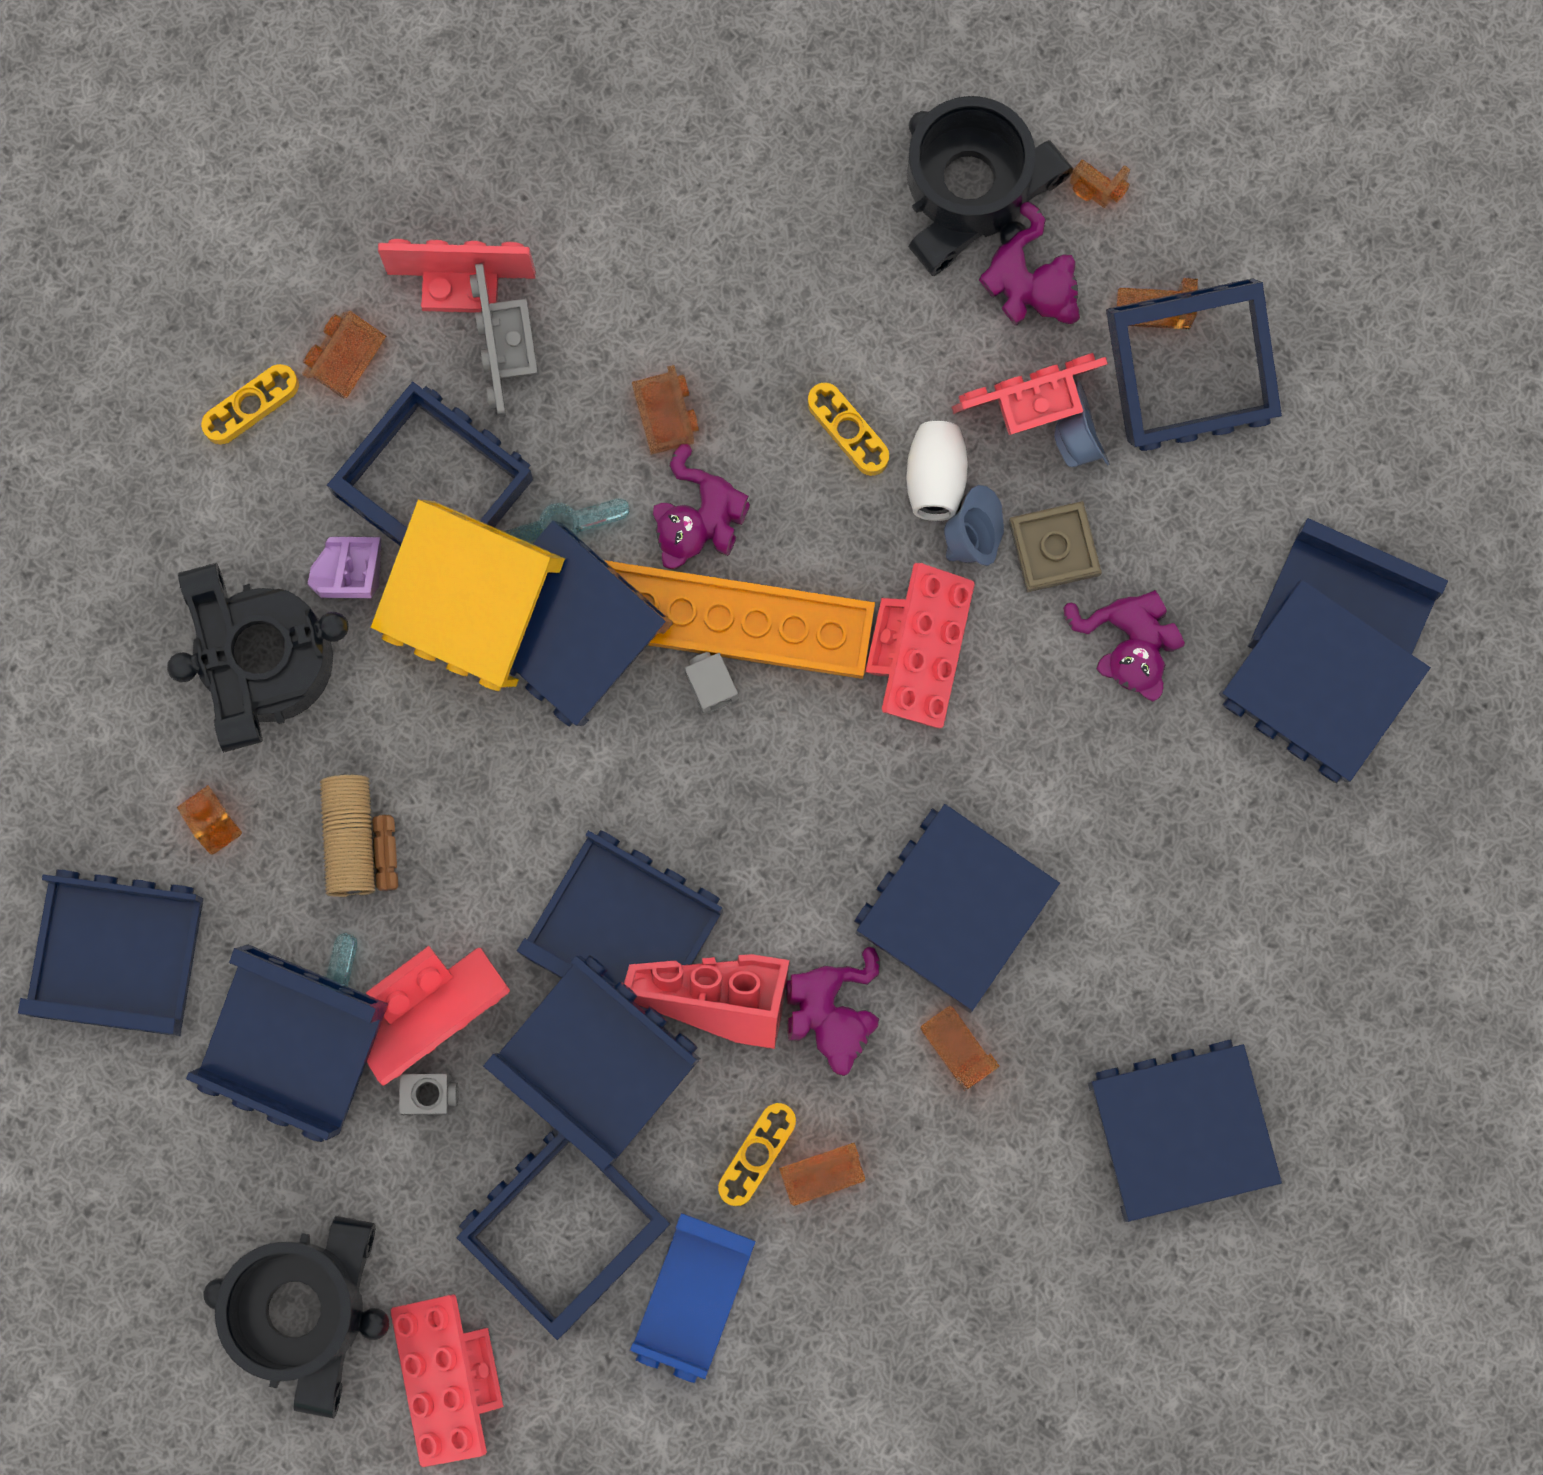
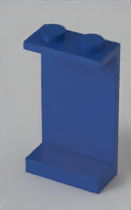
M681 1213L635 1341L630 1351L638 1354L636 1361L658 1369L660 1362L675 1368L674 1376L692 1383L696 1382L697 1377L705 1379L756 1241Z

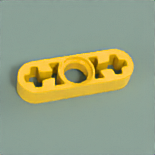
M277 364L271 366L206 412L201 422L202 431L215 444L221 445L231 442L295 396L299 388L296 374L287 365ZM280 375L283 379L289 376L290 378L286 381L288 387L282 391L280 387H276L269 392L273 398L269 402L263 392L258 389L264 385L266 391L276 385L274 381L276 376ZM248 396H256L261 400L260 408L253 414H246L241 411V402ZM231 407H233L237 416L243 420L237 424L233 417L226 422L225 427L227 431L221 434L217 430L211 433L215 428L212 423L215 419L219 418L220 421L224 422L232 417L228 411Z
M830 383L815 385L808 395V408L811 414L863 474L875 476L882 473L889 461L887 446L836 386ZM822 394L824 397L832 395L831 405L838 413L843 407L846 411L836 415L832 423H829L827 419L832 418V413L825 405L820 408L816 406L818 403L817 395ZM847 420L855 422L859 427L857 436L851 439L841 437L837 431L841 422ZM865 435L869 437V439L865 440L867 449L872 453L877 450L880 452L878 459L880 464L875 465L873 462L868 464L863 462L866 454L860 446L857 447L856 451L851 449V447L858 445Z
M775 1103L768 1106L761 1114L720 1179L718 1191L725 1203L731 1206H741L747 1203L753 1196L795 1128L796 1117L789 1106ZM782 1110L787 1113L785 1121L789 1123V1127L786 1130L779 1128L773 1138L780 1140V1143L774 1148L767 1139L756 1136L759 1128H762L767 1133L772 1123L767 1119L768 1115L771 1112L777 1115ZM761 1143L767 1147L769 1158L764 1165L753 1166L748 1163L746 1150L751 1144ZM740 1161L747 1170L759 1173V1176L755 1182L749 1176L743 1184L744 1189L747 1190L744 1197L737 1195L734 1199H730L727 1196L729 1189L725 1184L729 1179L736 1181L742 1171L734 1169Z

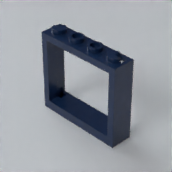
M1251 278L1106 309L1127 441L1134 447H1139L1141 451L1160 448L1163 441L1175 439L1176 443L1191 442L1197 440L1198 434L1212 431V435L1229 434L1235 431L1234 426L1248 424L1249 427H1262L1271 423L1270 419L1282 416L1263 282ZM1249 301L1263 405L1144 430L1127 326Z
M413 381L330 480L327 487L336 498L401 547L407 527L353 486L415 410L420 407L514 478L480 520L487 525L495 527L533 481L531 470L528 469L531 465L523 460L517 452L513 451L510 455L500 448L501 441L488 430L484 429L482 432H479L471 426V418L462 410L454 407L451 411L441 403L443 400L441 395L434 389L431 390L427 386L422 389Z
M554 1128L543 1139L547 1146L537 1156L530 1152L515 1167L519 1174L509 1184L504 1180L501 1181L488 1194L487 1198L491 1202L484 1210L479 1213L474 1209L466 1216V1219L459 1225L463 1231L456 1238L558 1340L649 1248L671 1223L613 1165L604 1171L599 1168L647 1216L650 1222L556 1318L477 1238L570 1143Z

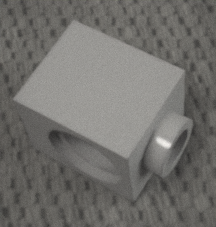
M705 652L689 660L690 666L684 668L685 675L703 715L739 700L738 692L720 653L711 656L710 652Z
M400 1075L399 1114L451 1115V1106L458 1105V1083H451V1075ZM427 1084H435L439 1089V1098L433 1105L425 1106L420 1100L421 1089Z

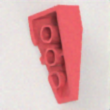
M747 954L738 955L737 961L716 962L715 957L702 958V964L681 965L677 961L629 964L624 984L637 994L634 1002L639 1006L647 1009L650 1006L660 1014L735 1043L775 1049L790 960Z

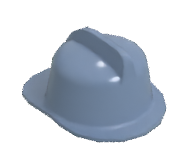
M1076 381L1083 412L1058 420L1054 435L1056 445L1069 467H1077L1102 458L1107 465H1110L1107 455L1096 435L1083 386L1080 381Z
M977 485L971 488L965 497L961 510L947 521L944 527V535L948 545L946 558L949 561L978 562L985 566L994 563L1004 533L1002 504L995 492L987 486Z

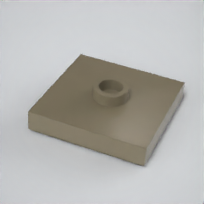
M1083 501L1019 515L1009 519L1027 592L1101 575L1102 572Z

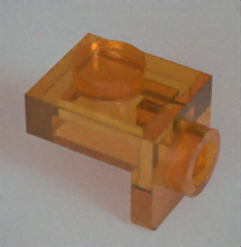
M1082 159L1073 169L1070 183L1073 185L1074 192L1080 198L1086 201L1092 199L1103 208H1106L1112 199L1115 202H1119L1129 189L1130 184L1127 182L1131 169L1124 165L1113 180H1110Z
M209 785L177 806L178 811L194 837L211 855L227 846L242 834L238 825L229 816Z

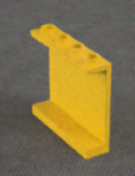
M418 499L370 628L383 633L381 639L390 644L403 646L405 643L414 647V654L423 659L435 661L438 658L448 663L446 669L462 676H468L471 673L479 677V684L486 688L500 691L502 687H516L519 679L510 676V670L547 573H560L565 558L440 503Z

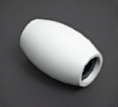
M947 421L925 422L919 426L911 444L907 460V492L914 515L921 519L930 521L950 519L956 514L964 496L968 468L967 450L961 429L954 423Z

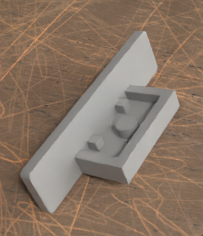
M483 263L475 264L476 274L470 275V284L473 298L480 297L482 312H475L478 334H486L488 349L481 350L484 372L491 371L493 386L486 387L490 409L497 408L499 417L506 416L501 380L538 375L526 298L489 303Z

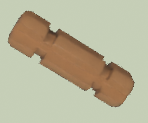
M379 815L372 819L373 832L376 834V837L373 838L375 868L379 872L376 874V887L381 891H391L398 888V874L394 872V868H397L396 839L392 836V832H395V822L391 815Z

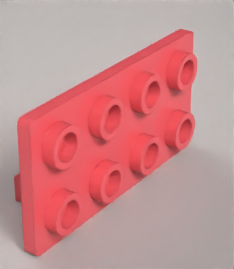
M391 239L388 243L378 244V253L388 275L423 276L422 311L482 312L480 297L473 298L470 284V275L476 274L475 264L483 263L489 303H497L498 278L535 279L536 271L530 248L524 247L523 244L517 242H504L501 246H486L485 243L480 241H467L464 245H449L442 240H429L426 244H411L408 240Z
M1094 353L1066 362V369L1059 371L1058 364L1029 374L1031 380L1023 382L1021 375L994 385L995 392L987 393L986 387L964 393L958 396L960 403L952 406L953 414L998 400L1008 434L1012 435L1082 413L1083 408L1073 376L1107 365L1106 357L1095 360Z
M915 563L906 599L881 598L865 672L876 676L889 677L882 705L883 713L934 728H943L973 594L974 581L923 563Z
M428 946L366 992L367 995L388 1003L384 1018L366 1061L382 1086L399 1077L406 1069L426 1054L431 1053L438 1045L457 1031L466 1027L469 1022L489 1007L497 1004L501 998L510 992V989L482 949H475L450 969H447L431 947Z
M454 1294L392 1308L391 1317L420 1466L427 1467L486 1455L487 1451L479 1414L504 1407L488 1328L463 1333L457 1298Z

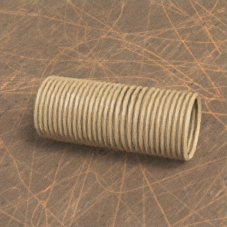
M339 775L323 778L320 781V791H322L320 793L322 795L320 797L322 799L321 809L323 810L321 818L324 824L322 826L324 829L322 831L324 833L322 835L324 837L323 851L325 852L323 859H325L324 870L326 871L324 878L326 879L325 890L328 896L367 895L376 891L374 889L376 887L374 885L375 874L373 873L374 862H372L374 860L372 858L374 856L372 854L373 840L371 839L373 836L371 835L372 826L370 825L372 823L370 821L372 818L370 816L371 802L369 801L371 799L369 797L370 783L368 782L370 779L366 776ZM357 890H358V891H362V892L354 893V894H348V893H347V892H349V891H357Z

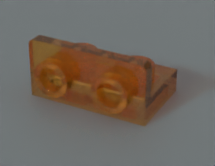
M350 310L340 315L335 313L329 319L323 329V332L327 334L320 346L313 345L303 360V363L307 365L302 373L307 378L313 377L343 399L349 396L387 337Z
M674 365L667 366L668 373L632 382L651 455L678 448L681 444H694L693 432L699 431L694 409L687 410L683 397L690 396L684 374L677 376Z
M855 1142L779 1168L791 1205L795 1206L864 1182L865 1176L859 1161L860 1157Z

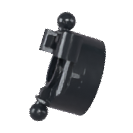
M963 96L945 101L929 112H917L909 121V130L912 138L908 156L907 184L916 202L912 205L913 210L916 213L923 212L934 223L921 231L910 242L908 247L931 276H935L950 266L969 244L982 235L987 237L999 232L1000 241L1003 245L1017 232L1027 229L1021 222L1014 221L1020 214L1022 203L1047 190L1055 189L1070 177L1074 168L1051 141L1048 140L1035 148L1031 132L1022 118L1011 108L996 100L980 96ZM972 156L981 159L989 165L994 175V183L985 195L977 199H963L949 191L944 182V173L952 161L961 157Z
M217 563L178 573L181 592L189 607L197 636L193 641V655L181 652L171 656L167 663V672L177 682H188L198 673L205 687L211 692L215 712L214 726L223 753L261 743L263 739L259 722L285 723L286 719L292 718L308 709L323 693L331 676L333 666L331 642H338L346 636L349 629L346 617L338 612H328L319 620L312 609L301 598L283 589H252L251 585L247 584L243 585V592L228 598L223 576ZM257 624H267L275 627L281 632L285 644V651L281 661L273 669L265 673H251L243 670L238 666L234 657V646L238 636L246 628Z
M335 1216L330 1228L326 1249L310 1244V1234L305 1233L301 1234L300 1242L266 1244L245 1254L231 1267L224 1279L216 1278L211 1280L204 1289L205 1303L215 1310V1324L220 1342L229 1357L239 1367L251 1375L270 1380L269 1387L278 1388L280 1381L298 1379L293 1406L296 1412L334 1419L342 1394L341 1379L346 1351L352 1346L358 1332L364 1338L378 1340L389 1329V1319L383 1310L370 1308L363 1312L362 1295L359 1292L365 1263L372 1250L376 1230L375 1223ZM289 1282H302L309 1285L317 1293L321 1303V1315L317 1325L308 1334L301 1337H289L280 1333L273 1326L269 1316V1303L273 1294L282 1285Z

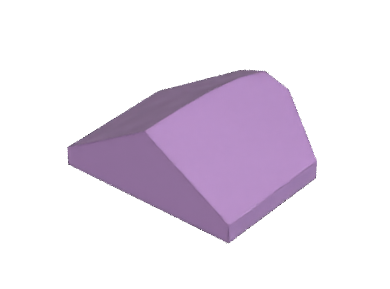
M329 537L325 543V549L311 566L308 586L320 598H372L379 587L381 538Z

